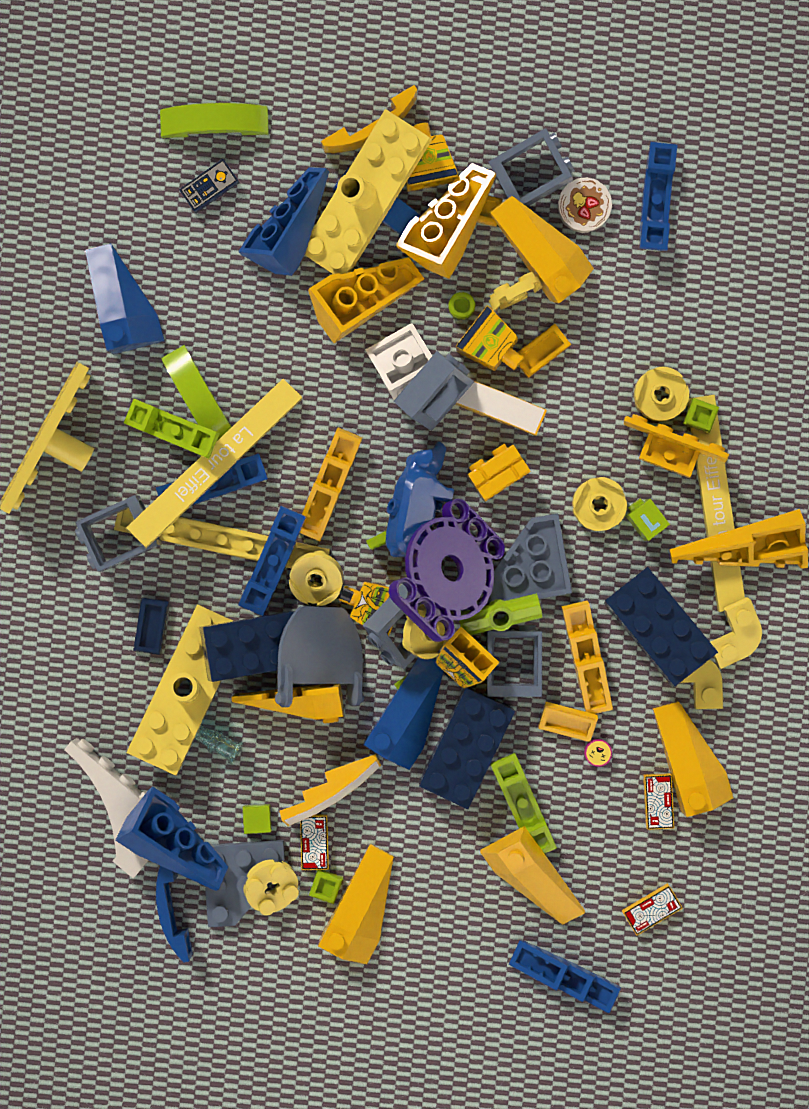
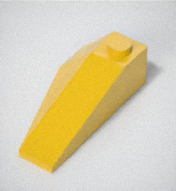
M471 164L448 186V190L438 200L434 199L428 204L429 208L419 218L415 216L409 222L396 244L397 248L425 269L450 279L463 257L495 180L496 173Z
M510 196L490 212L528 270L533 272L535 277L538 276L543 286L541 289L550 301L558 304L579 289L593 271V266L577 244L515 197Z
M407 257L381 263L375 267L354 269L353 272L332 274L309 288L308 291L318 323L331 341L336 343L420 284L424 277L411 259Z
M341 684L293 687V700L290 707H281L276 703L275 695L278 693V689L238 693L231 696L234 703L315 720L323 719V723L338 722L339 717L344 716Z
M677 701L652 708L669 771L672 775L680 811L686 817L712 811L733 799L725 769L680 702Z
M525 826L480 850V853L495 874L562 925L585 914L584 908Z
M369 844L319 939L318 947L343 960L363 964L368 963L380 941L393 855Z

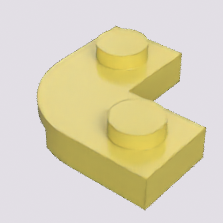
M748 597L723 608L732 632L710 642L718 651L713 657L720 669L751 655L761 641L762 627L752 601Z
M709 659L680 682H693L695 709H723L722 675L717 665Z

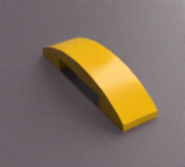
M415 85L391 98V107L393 109L391 113L402 120L409 113L417 99V88ZM378 120L351 136L343 127L321 141L322 149L325 153H342L362 148Z

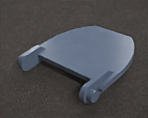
M300 606L288 620L279 644L276 703L281 707H290L293 700V684H347V700L349 705L359 706L364 701V694L362 693L363 654L359 633L352 618H350V615L344 608Z

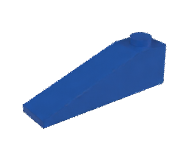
M309 167L287 191L288 198L278 207L274 205L269 211L272 214L271 217L262 226L257 224L252 229L238 252L274 274L292 276L299 268L300 262L306 253L329 170L327 168Z
M110 243L85 250L106 350L114 355L164 342L158 314L149 303L113 245Z
M417 658L399 689H397L364 741V745L378 755L408 770L411 769L424 749L444 672L437 665L435 658Z
M151 787L126 817L115 841L140 857L210 889L219 890L228 865L210 843L204 842L196 833V826L191 821L187 822L178 811L180 807L177 803L155 787Z

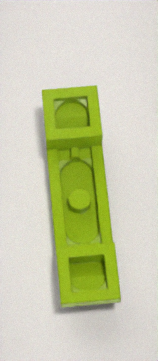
M202 103L174 106L160 110L161 138L189 137L188 134L239 132L242 135H269L268 106L243 103Z
M183 345L161 359L197 424L220 433L218 441L232 426L208 388L186 346Z
M133 399L124 420L126 425L208 459L220 434L136 399Z
M513 753L490 763L519 829L525 826L544 854L557 849L516 754Z

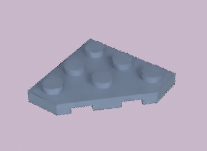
M558 513L530 518L494 570V583L490 595L491 601L496 599L507 601L536 593L538 599L572 593Z
M284 840L210 844L228 865V869L219 890L215 891L205 886L208 927L235 926L251 908L243 891V887L248 879V872L256 864L265 860L285 862Z

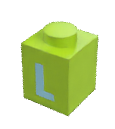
M640 498L628 507L630 512L625 515L644 541L651 540L670 525L651 499L643 501Z

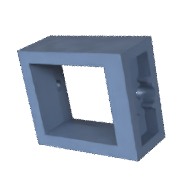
M546 128L488 161L493 172L496 173V177L507 198L513 196L527 207L572 182L571 173L575 171L569 158L561 157L558 149L562 145L555 132L549 134ZM545 141L562 174L520 198L503 164Z
M436 351L394 402L413 420L432 431L471 387L474 381L467 376L470 370L461 362L457 361L449 353L445 357Z
M139 495L131 496L75 522L78 527L75 529L76 536L81 544L85 543L89 552L86 554L90 566L93 569L96 568L98 572L106 571L162 545L158 537L147 548L141 545L111 560H105L90 526L128 508L135 520L146 509Z
M402 584L398 591L400 596L405 599L408 591ZM389 597L362 626L369 634L367 639L382 652L380 657L390 666L395 664L405 669L416 656L406 650L402 642L396 647L386 633L405 614Z
M519 625V630L486 631V650L493 657L494 637L533 638V683H494L493 669L486 677L487 697H542V631L536 630V625Z

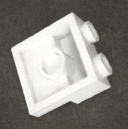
M413 323L365 349L393 400L397 398L432 357Z

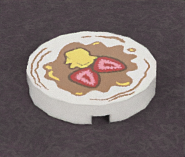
M586 177L578 178L568 183L562 190L557 205L564 225L572 231L588 233L599 229L607 221L612 209V200L606 186L598 180Z

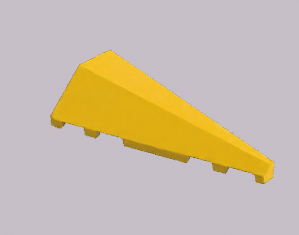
M800 509L669 549L671 561L677 564L678 560H693L695 564L700 565L704 561H717L719 565L759 567L760 563H772L778 568H784L785 564H798L800 568H808V548L805 543L806 524Z

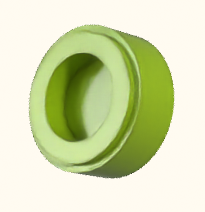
M466 292L454 294L449 300V313L457 320L470 318L475 311L474 298Z

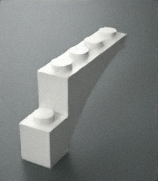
M76 738L64 750L90 777L106 807L115 842L116 857L113 862L134 878L149 860L136 855L115 840L126 817L147 791L141 792L134 786L136 783L131 777L124 773L121 775L114 769L115 765L112 761L104 756L99 757L93 752L94 747L88 741Z

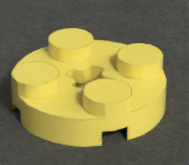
M529 272L518 278L519 282L511 287L506 283L494 289V293L490 295L489 300L493 311H497L499 307L501 310L526 299L528 297L527 292L532 289L534 293L539 291L543 286L538 276L535 277L533 272Z
M657 367L649 370L638 379L635 385V407L643 416L652 421L663 422L671 420L679 415L687 406L689 400L688 385L686 386L683 376L672 368ZM664 387L668 398H664L660 402L657 400V396L654 395V391Z
M605 477L592 478L582 483L576 489L572 499V511L578 522L585 528L593 531L609 530L618 525L624 518L627 510V500L621 486L612 479ZM600 497H603V503L607 505L606 509H600L597 512L594 510L595 505L592 504L593 499L598 500Z
M324 551L307 553L294 562L290 572L289 587L299 601L305 604L309 602L317 604L316 606H324L333 602L338 597L344 582L343 571L339 563ZM312 574L320 575L322 577V584L310 582Z
M424 604L418 607V613L422 617L426 615ZM406 615L407 620L403 630V647L422 659L437 657L440 654L438 651L448 640L440 642L431 640ZM438 621L436 629L443 636L445 627L443 623Z
M265 860L256 864L248 872V879L243 887L244 895L250 906L260 911L262 915H271L273 912L284 909L299 895L298 879L292 867L286 862L280 863L274 860ZM269 882H272V884L277 883L273 890H266Z

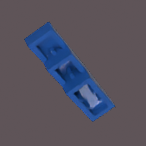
M519 940L508 964L556 991L559 989L581 1002L587 1001L607 1013L611 1012L622 988L571 961L523 940Z

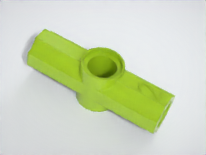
M536 593L507 601L501 599L493 600L487 606H484L479 613L471 618L459 620L460 627L470 635L490 630L505 631L514 624L543 617ZM471 610L462 611L461 616L469 613ZM496 612H506V615L501 619L493 618Z

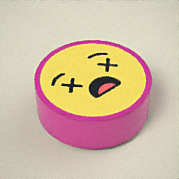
M592 739L584 748V756L591 765L600 767L610 761L612 749L606 741Z

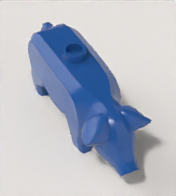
M437 441L433 448L417 451L406 458V467L396 483L393 498L387 506V513L390 515L386 531V545L392 557L405 558L407 546L413 533L422 524L435 519V513H440L444 502L453 500L454 489L447 488L436 477L443 466L446 453L445 445Z

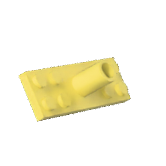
M385 109L346 175L339 180L337 190L312 229L305 256L332 274L352 272L432 139Z
M76 362L1 498L0 509L9 514L12 508L16 510L19 508L25 497L22 490L25 484L31 486L38 473L35 466L43 452L81 472L87 465L94 448L57 429L64 413L70 414L78 400L74 397L78 388L83 390L91 375L87 374L89 368L81 363Z
M197 604L126 753L177 776L221 681L210 682L207 679L199 627L233 620ZM190 680V685L193 686L192 692L181 697L178 693V687L183 681Z

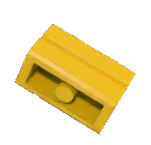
M503 444L491 452L494 456L487 462L480 459L469 467L471 472L467 474V477L484 502L531 472L514 445L507 448Z

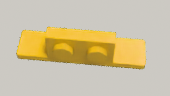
M633 414L632 418L625 416V426L648 434L639 457L642 461L690 478L699 454L725 463L728 459L729 454L724 452L725 448L714 443H710L709 446L699 443V438L684 433L683 436L674 434V429L663 424H658L657 427L647 424L648 420L639 415Z

